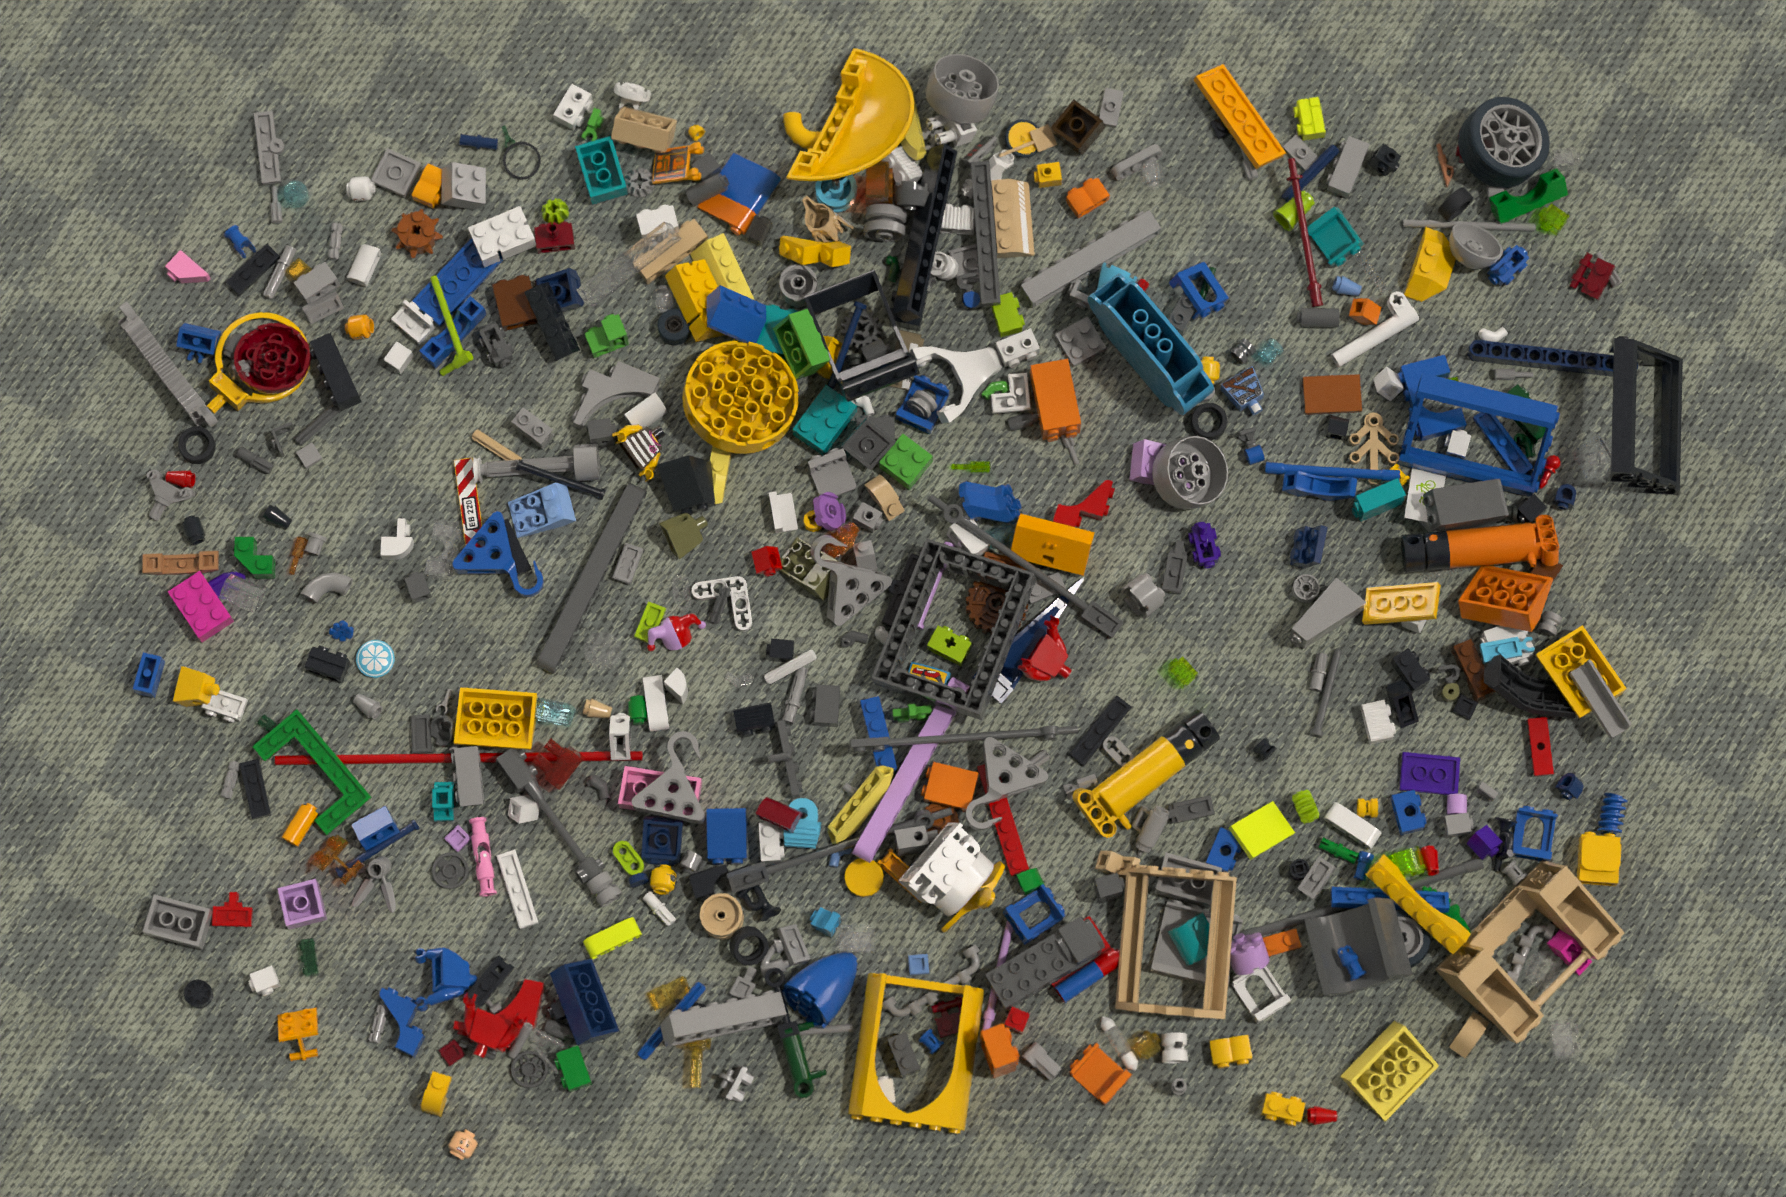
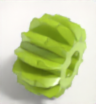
M1301 790L1292 795L1293 804L1302 823H1311L1319 818L1318 808L1309 790Z

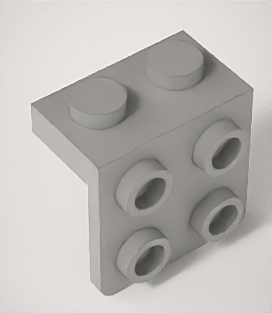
M835 448L830 450L827 455H816L810 459L811 461H808V468L819 495L831 492L839 496L856 489V483L847 463L844 449L839 450Z

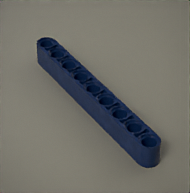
M1484 340L1473 341L1468 349L1469 358L1477 362L1613 377V369L1607 368L1605 363L1613 364L1614 355ZM1473 348H1479L1482 353H1474ZM1498 350L1501 355L1494 356L1491 351ZM1510 353H1518L1519 358H1513ZM1535 354L1538 360H1532L1529 355ZM1548 357H1555L1557 362L1549 361ZM1567 359H1574L1576 361V364H1569ZM1586 361H1593L1595 366H1588Z

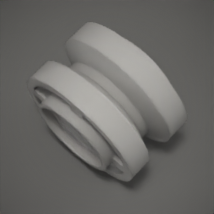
M917 390L913 397L907 401V407L914 415L926 420L931 415V412H934L937 408V403L928 393Z

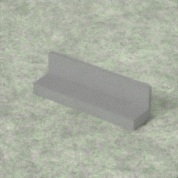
M1590 659L1584 665L1569 673V676L1610 740L1625 732L1632 725Z

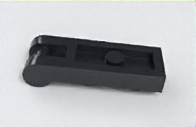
M499 955L468 991L467 995L471 999L474 994L477 995L475 1006L481 1009L515 967L511 964L508 965L504 962V958ZM498 967L503 970L501 974L496 971Z

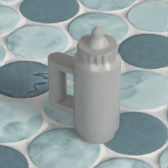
M1141 805L1131 825L1140 832L1135 844L1138 848L1139 856L1144 852L1149 853L1169 819V811L1161 806L1156 805L1154 809L1150 810L1148 807ZM1146 813H1147V814H1148V817H1147V819H1146V821H1145L1143 827H1141L1140 824H1141V822L1143 821V819H1144V817H1145V815H1146Z

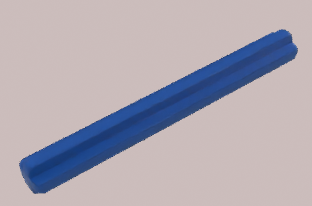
M696 982L674 1010L688 1011L705 991L706 987L702 983ZM660 1026L638 1051V1056L643 1060H646L663 1041L664 1038Z

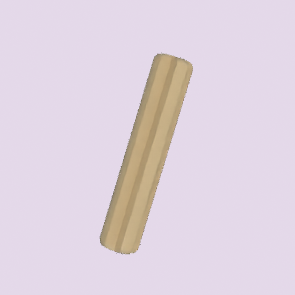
M475 430L471 438L502 459H522L480 430Z

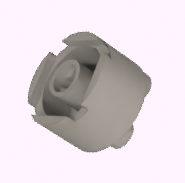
M791 265L781 274L779 286L783 300L796 308L806 306L804 297L817 292L818 289L816 275L813 270L805 265Z
M1148 573L1139 574L1121 589V594L1125 593L1126 595L1124 599L1126 604L1136 615H1144L1142 617L1144 619L1164 604L1163 598L1166 596L1164 591L1160 587H1156Z

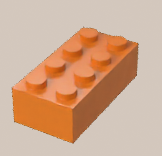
M1003 1023L981 1031L980 1044L993 1079L1016 1071V1065H1018L1019 1060L1016 1046L1011 1045L1012 1035L1009 1027L1005 1028Z

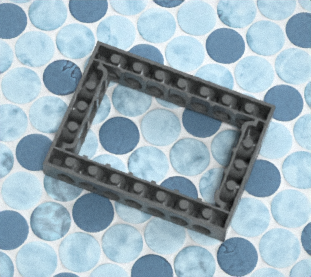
M926 538L871 679L874 684L983 720L1036 583L1034 573ZM940 568L1008 590L1005 594L1006 599L1001 610L999 609L996 625L992 627L989 643L985 645L986 651L982 661L978 663L979 669L975 679L971 682L972 687L969 695H966L962 688L957 687L956 689L944 685L941 681L938 683L926 679L923 675L920 677L908 673L905 669H901Z

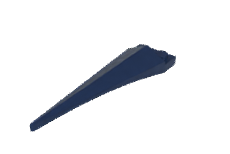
M1084 578L1079 579L1068 591L1075 594ZM1062 595L1015 635L991 696L999 704L1014 690L1023 675L1022 670L1018 669L1019 665L1022 666L1021 658L1027 659L1039 639L1047 634V626L1044 622L1046 620L1050 622V615L1059 618L1069 603V600Z

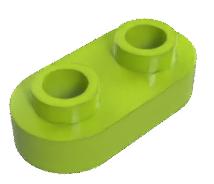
M619 841L614 845L613 854L630 876L644 871L643 860L630 843ZM625 848L627 850L626 854L621 855L619 853L620 849ZM634 863L638 864L636 870L631 869V865Z

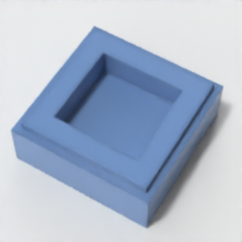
M928 954L908 955L910 976L929 974Z

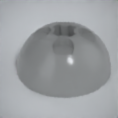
M1457 223L1453 226L1449 238L1450 249L1455 259L1464 266L1472 269L1487 268L1496 263L1502 256L1503 249L1500 242L1487 230L1471 223Z

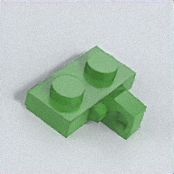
M908 704V708L893 709V720H897L898 723H905L909 719L917 718L918 721L927 720L932 713L931 705L916 707V704Z

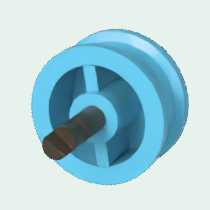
M853 175L816 181L815 189L818 203L828 206L835 213L846 211L854 204L857 197V184Z

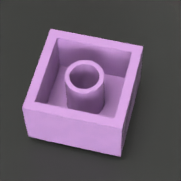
M316 879L277 888L285 923L289 930L327 920L320 886Z

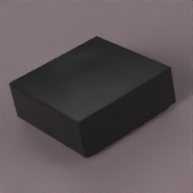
M1461 694L1452 712L1470 721L1478 702Z

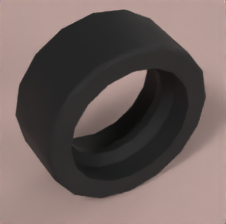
M1461 187L1441 204L1438 212L1447 222H1450L1470 205L1474 197L1464 187Z
M1205 403L1198 406L1191 417L1193 433L1210 441L1218 439L1223 435L1227 427V415L1221 406L1215 403ZM1212 411L1219 416L1220 426L1216 431L1205 432L1199 427L1198 418L1203 412Z
M194 426L186 429L181 434L178 448L186 461L192 464H202L213 457L216 443L212 434L207 429ZM194 435L204 436L208 441V449L199 456L189 454L186 449L188 439Z
M752 926L741 927L735 931L729 943L730 952L733 957L741 964L749 966L762 961L767 955L769 948L765 935L759 929ZM749 936L757 937L759 945L756 951L751 955H741L738 949L742 940Z

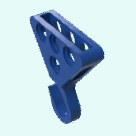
M498 511L488 518L452 563L455 572L458 574H508L511 577L516 592L524 597L537 595L544 585L542 573L539 571L535 560L533 563L537 577L536 585L531 589H524L519 585L516 564L512 557L504 517ZM496 526L498 529L495 533H489V527ZM478 541L486 542L482 548L476 547V543ZM499 552L500 557L498 559H491V554ZM471 555L473 560L467 563L463 561L464 557Z

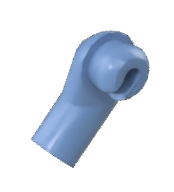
M852 848L831 854L828 866L838 868L840 857L844 854H850Z

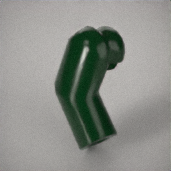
M888 255L885 263L890 265L891 268L887 280L896 283L900 270L899 260L896 256Z
M1516 434L1514 441L1525 449L1526 458L1536 457L1533 440L1525 434Z

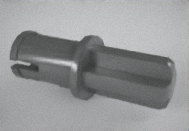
M243 446L240 447L236 454V457L249 463L250 467H256L266 474L270 473L273 469L272 463L261 458L260 454H254Z

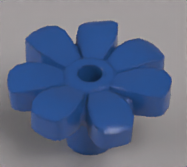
M343 620L339 621V623H334L333 628L329 629V634L332 635V638H340V641H346V638L351 639L354 633V628L348 627V623Z

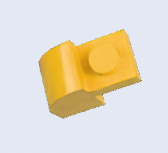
M432 1072L421 1103V1110L423 1112L438 1117L442 1116L452 1077Z

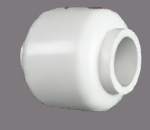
M367 176L353 177L346 186L347 195L353 201L370 200L372 193H375V183L371 182Z

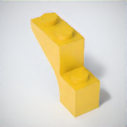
M790 236L780 237L779 255L801 265L822 262L828 266L836 267L850 264L851 246L841 241L817 242Z

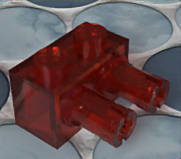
M550 738L543 748L556 756L558 761L552 764L539 753L532 761V764H535L544 771V775H546L544 779L560 790L583 761L584 756L570 745L564 749Z

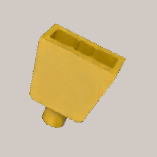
M181 666L173 702L184 707L208 705L211 696L219 694L220 687L218 684H215L214 677Z

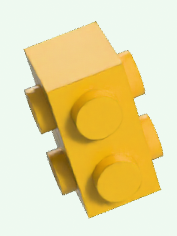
M1278 1092L1267 1093L1261 1115L1265 1116L1266 1120L1276 1122L1278 1119L1284 1121L1286 1125L1296 1126V1124L1299 1125L1301 1123L1305 1103L1301 1102L1302 1099L1290 1096V1099L1282 1097V1094Z

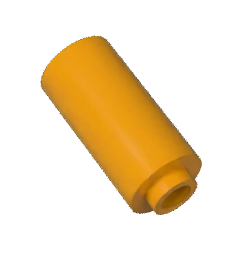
M309 803L306 805L301 804L282 838L292 845L299 847L318 815L316 812L317 808Z

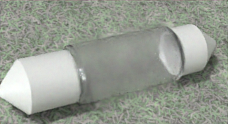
M1103 1016L1101 1018V1028L1114 1051L1121 1058L1127 1069L1137 1070L1139 1061L1119 1027L1116 1026L1112 1019Z

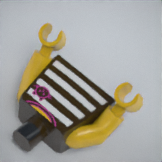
M639 424L626 425L619 432L613 433V437H618L616 444L620 445L635 468L643 470L639 473V476L645 475V482L652 479L654 476L653 471L657 466L662 449L658 440L665 435L662 428L657 426L650 431L648 427Z

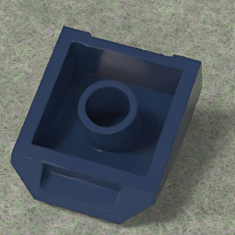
M567 268L535 280V286L549 282L562 312L584 305L585 300L582 293L581 279L575 270Z
M645 816L641 859L648 864L673 866L679 863L684 821L662 816Z

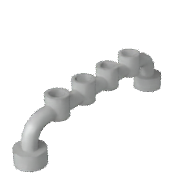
M1549 923L1548 926L1535 925L1529 930L1527 936H1522L1519 946L1522 947L1520 954L1515 953L1512 964L1515 965L1514 969L1507 972L1515 983H1517L1535 935L1543 932L1545 933L1544 937L1551 940L1556 925Z
M976 944L963 952L966 959L971 958V966L944 983L956 985L961 982L963 985L972 979L970 975L978 969L980 962L977 954L980 950ZM931 990L903 1009H897L894 1006L897 1001L892 996L883 1002L882 1009L884 1011L888 1009L896 1017H903L910 1013L914 1016L922 1011V1005L928 1003L930 1006L938 1001L937 996L943 992Z

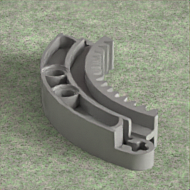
M126 301L120 305L119 308L125 317L118 321L119 325L163 384L166 385L170 393L173 394L180 406L197 427L204 422L210 427L218 422L216 417L161 348L160 344L129 303Z

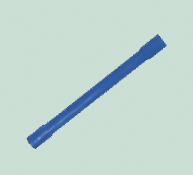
M1266 462L1265 473L1284 474L1285 472L1298 470L1317 476L1379 479L1382 481H1392L1398 478L1400 480V470L1291 465Z

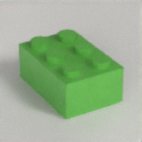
M808 309L789 314L772 328L795 379L814 374L830 361L829 353L823 345L821 335L817 331Z

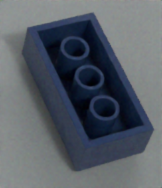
M592 959L564 964L550 973L577 1046L605 1040L620 1031Z

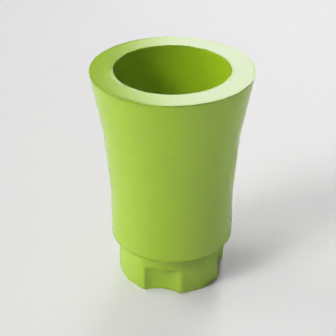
M1303 190L1301 191V196L1306 214L1311 210L1315 202L1314 198ZM1294 197L1273 212L1275 220L1289 232L1298 223Z

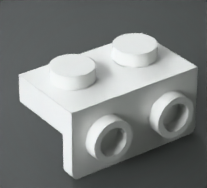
M404 300V305L391 320L420 345L435 329L432 323L434 320L427 313L423 315L418 311L420 308L411 301L409 303L407 300Z
M220 690L218 695L211 696L208 705L202 704L201 708L205 710L207 715L216 717L218 714L224 716L223 720L234 723L235 720L241 722L248 699Z

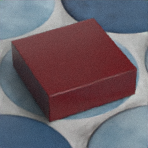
M455 1039L438 1050L449 1067L466 1056Z

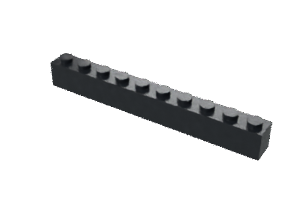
M945 143L929 148L921 186L923 187V183L929 184L928 191L930 194L925 206L915 210L892 314L905 322L921 318L958 153V151Z

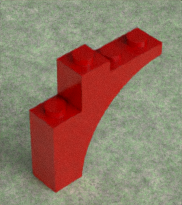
M524 979V983L515 999L505 1009L495 1015L513 1023V1017L520 1012L519 1017L524 1019L527 1016L526 1022L532 1024V1031H535L545 988L544 983ZM455 1021L453 1029L458 1031L457 1035L468 1037L465 1030V1022ZM512 1043L508 1045L506 1048L497 1051L505 1052L506 1049L510 1050Z

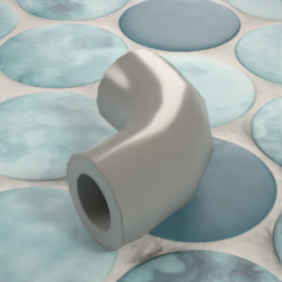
M336 572L323 573L313 578L303 589L301 595L314 603H318L323 594L335 591L346 595L353 583V579Z

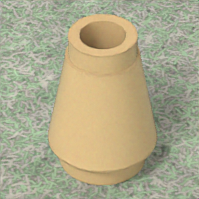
M592 698L591 700L586 699L583 714L587 715V717L610 718L612 707Z

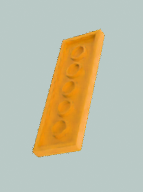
M1224 64L1194 78L1196 85L1255 169L1282 158L1286 154Z

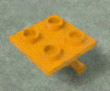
M317 1008L286 1012L278 1015L279 1042L298 1039L301 1052L289 1053L291 1062L301 1059L306 1061L307 1058L318 1057L317 1048L305 1050L302 1039L318 1035Z

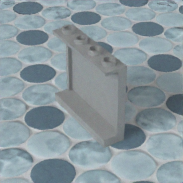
M1178 900L1167 901L1150 972L1205 985L1207 957L1186 966L1167 931L1201 912L1204 913L1210 923L1211 909L1205 911L1201 910L1202 907L1190 904L1189 907L1182 905L1183 902ZM1235 914L1233 917L1232 941L1234 940L1233 937L1240 933L1243 920L1239 919L1240 916ZM1231 965L1229 966V978L1232 969Z

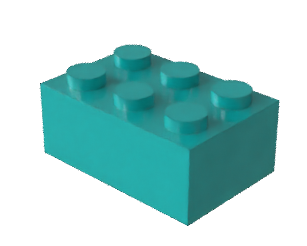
M611 136L575 146L592 205L628 195Z
M825 385L793 428V435L824 456L857 413V406L851 401L847 402L841 394Z

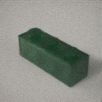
M313 938L302 939L299 947L303 953L301 955L302 963L304 962V967H302L303 975L305 974L306 977L318 976L315 941Z

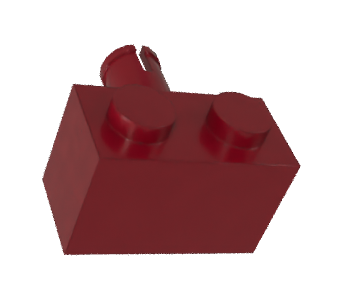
M563 221L560 224L559 222H553V225H551L550 222L549 224H540L538 227H534L538 254L575 250L572 223Z

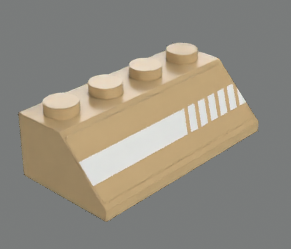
M1014 179L992 180L997 258L1034 256L1029 183Z

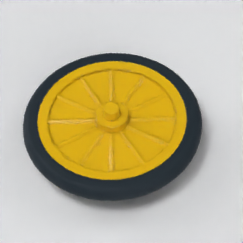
M1026 119L1012 122L1005 132L1007 148L1010 150L1033 141L1029 132L1039 127ZM1035 144L1013 152L1014 155L1021 158H1029L1038 153Z

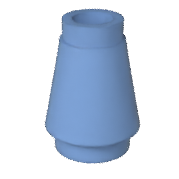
M1336 276L1332 290L1336 291L1337 294L1359 296L1362 286L1344 276Z

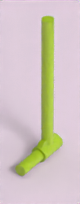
M437 275L430 277L456 351L452 362L440 369V374L445 376L454 369H459L472 361L473 355L462 348Z

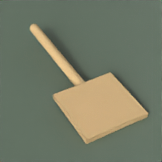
M1045 125L1029 132L1033 141L1000 153L999 157L1035 144L1038 152L1058 144L1049 125Z

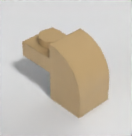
M878 475L865 484L870 496L879 505L888 521H891L905 511L898 495L883 476Z
M1101 850L1095 869L1108 875L1118 873L1119 878L1122 877L1126 880L1127 868H1135V865H1139L1140 859L1124 857L1113 851Z
M1473 1011L1449 1048L1466 1059L1490 1022Z

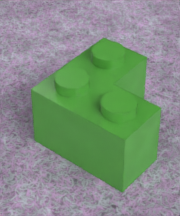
M610 314L604 317V320L601 321L602 327H592L585 333L587 343L594 358L629 345L627 333L619 314Z

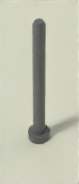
M1338 648L1333 652L1314 729H1310L1309 735L1318 738L1323 737L1321 729L1341 656V649Z

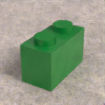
M579 1046L556 1053L557 1059H554L557 1069H562L564 1077L561 1078L564 1089L568 1088L569 1092H573L592 1085Z

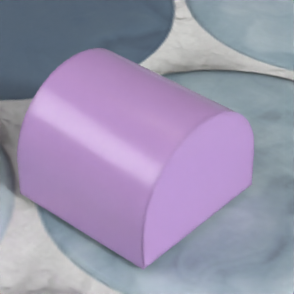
M1447 795V815L1467 813V795Z

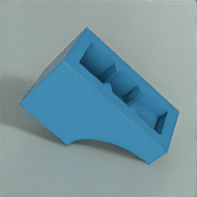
M820 907L818 911L815 910L810 918V921H812L811 927L832 938L841 923V915Z

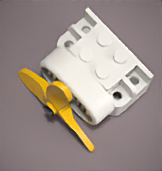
M948 823L898 880L919 901L934 904L946 916H951L958 912L941 928L943 933L949 930L969 911L979 907L984 910L993 903L995 893L992 890L997 885L1005 869V865L1001 861L993 865L980 852L979 844L973 839V836L967 834L961 828L963 826L961 823Z

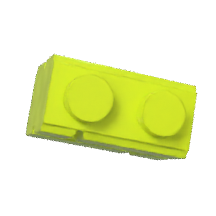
M1319 97L1298 100L1296 107H1293L1294 117L1298 118L1299 124L1296 125L1298 136L1301 135L1302 141L1324 138L1326 131Z

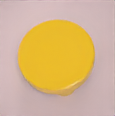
M859 858L851 862L847 867L845 883L852 894L859 897H869L876 894L882 887L884 875L882 868L876 861L872 860L868 863Z

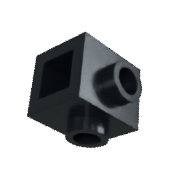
M1383 143L1374 151L1368 165L1386 177L1390 172L1394 173L1400 165L1398 161L1401 155Z

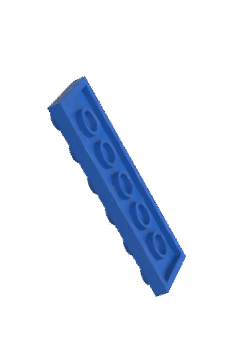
M471 238L437 274L451 315L503 261L501 251L497 252L500 259L499 262L484 267ZM430 281L412 302L441 327L445 323V319Z

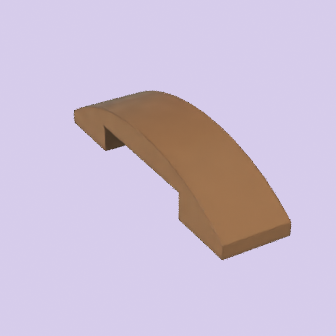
M201 551L199 554L163 555L162 553L143 554V574L178 575L195 574L198 571L207 573L219 570V551Z

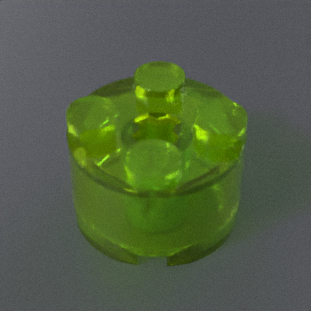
M1419 846L1414 847L1415 851L1409 848L1388 856L1399 868L1405 879V875L1409 873L1411 877L1424 873L1426 866Z

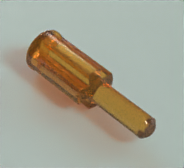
M297 536L291 554L294 558L289 570L290 575L295 574L299 558H303L308 539Z

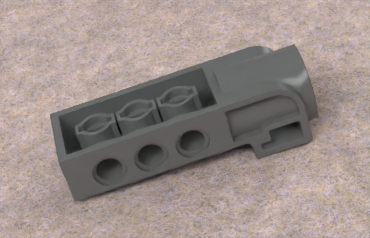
M1082 916L1059 928L1053 935L985 974V979L1006 1012L1012 1006L1020 1004L1098 957L1102 949L1105 948V945L1092 922L1088 918L1083 920Z

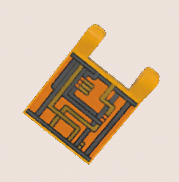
M694 142L688 146L668 148L666 152H655L652 183L700 180L701 173H698L697 168L689 170L690 154L701 155L704 153V147H701V143Z

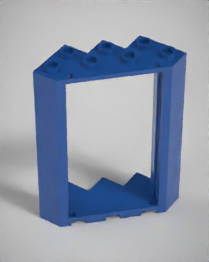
M1422 373L1411 408L1398 465L1444 475L1469 483L1500 479L1503 491L1531 497L1534 492L1537 493L1540 482L1537 480L1546 464V459H1544L1545 452H1548L1549 447H1551L1553 440L1551 432L1552 429H1555L1559 420L1558 406ZM1424 398L1546 427L1532 476L1411 447Z

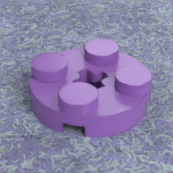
M825 492L813 499L816 524L830 531L842 527L841 525L846 520L843 503L839 504L836 500L838 497L834 493Z

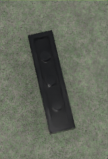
M1116 695L1072 749L1069 756L1084 767L1104 743V740L1109 737L1131 710L1132 706Z

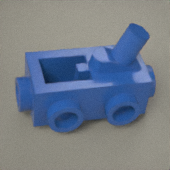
M1518 245L1513 248L1509 246L1502 254L1504 257L1489 266L1491 270L1488 272L1490 275L1488 279L1492 284L1501 286L1505 283L1507 286L1515 278L1513 274L1516 271L1520 273L1528 266L1525 263L1529 259L1528 253L1523 247ZM1511 258L1516 259L1515 264H1513L1514 262L1512 260L1510 261Z

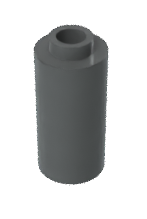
M718 173L686 189L687 197L691 204L696 206L727 191L729 181L725 175L722 176V174Z
M1301 308L1300 312H1297V323H1300V327H1339V308Z

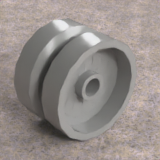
M891 204L869 205L866 207L865 219L868 222L865 223L864 236L875 241L897 242L905 238V226L903 224L906 223L907 211L900 206Z

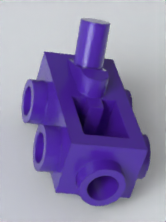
M1195 523L1191 527V533H1188L1189 542L1194 544L1195 551H1192L1194 562H1198L1199 567L1204 566V569L1215 567V563H1218L1219 557H1221L1220 548L1215 545L1214 539H1217L1215 528H1211L1210 523ZM1209 553L1210 557L1204 558L1203 554Z

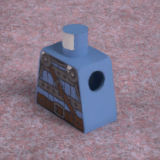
M1253 367L1246 369L1221 384V391L1239 411L1248 407L1252 415H1256L1263 410L1258 401L1263 399L1264 393Z

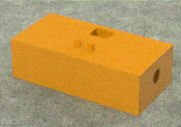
M1020 513L1011 550L1028 562L1084 576L1095 532Z

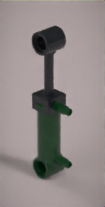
M770 968L765 974L766 983L772 989L774 988L775 993L781 992L786 1010V1015L782 1018L783 1024L777 1025L794 1091L797 1096L808 1098L814 1092L812 1080L827 1075L825 1069L810 1072L800 1032L814 1028V1023L805 1022L798 1024L797 1021H790L781 987L785 982V974L779 968ZM773 972L780 974L781 978L777 983L770 981V975ZM801 1083L809 1085L808 1093L801 1094L799 1092V1085Z

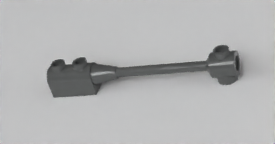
M509 749L497 757L495 763L517 794L525 790L540 805L579 860L578 870L575 871L576 876L582 884L588 883L592 878L603 872L602 869L605 868V865L600 858L595 860L593 857H586L548 805L535 776L538 772L532 764L529 766L524 760L527 756L522 749Z

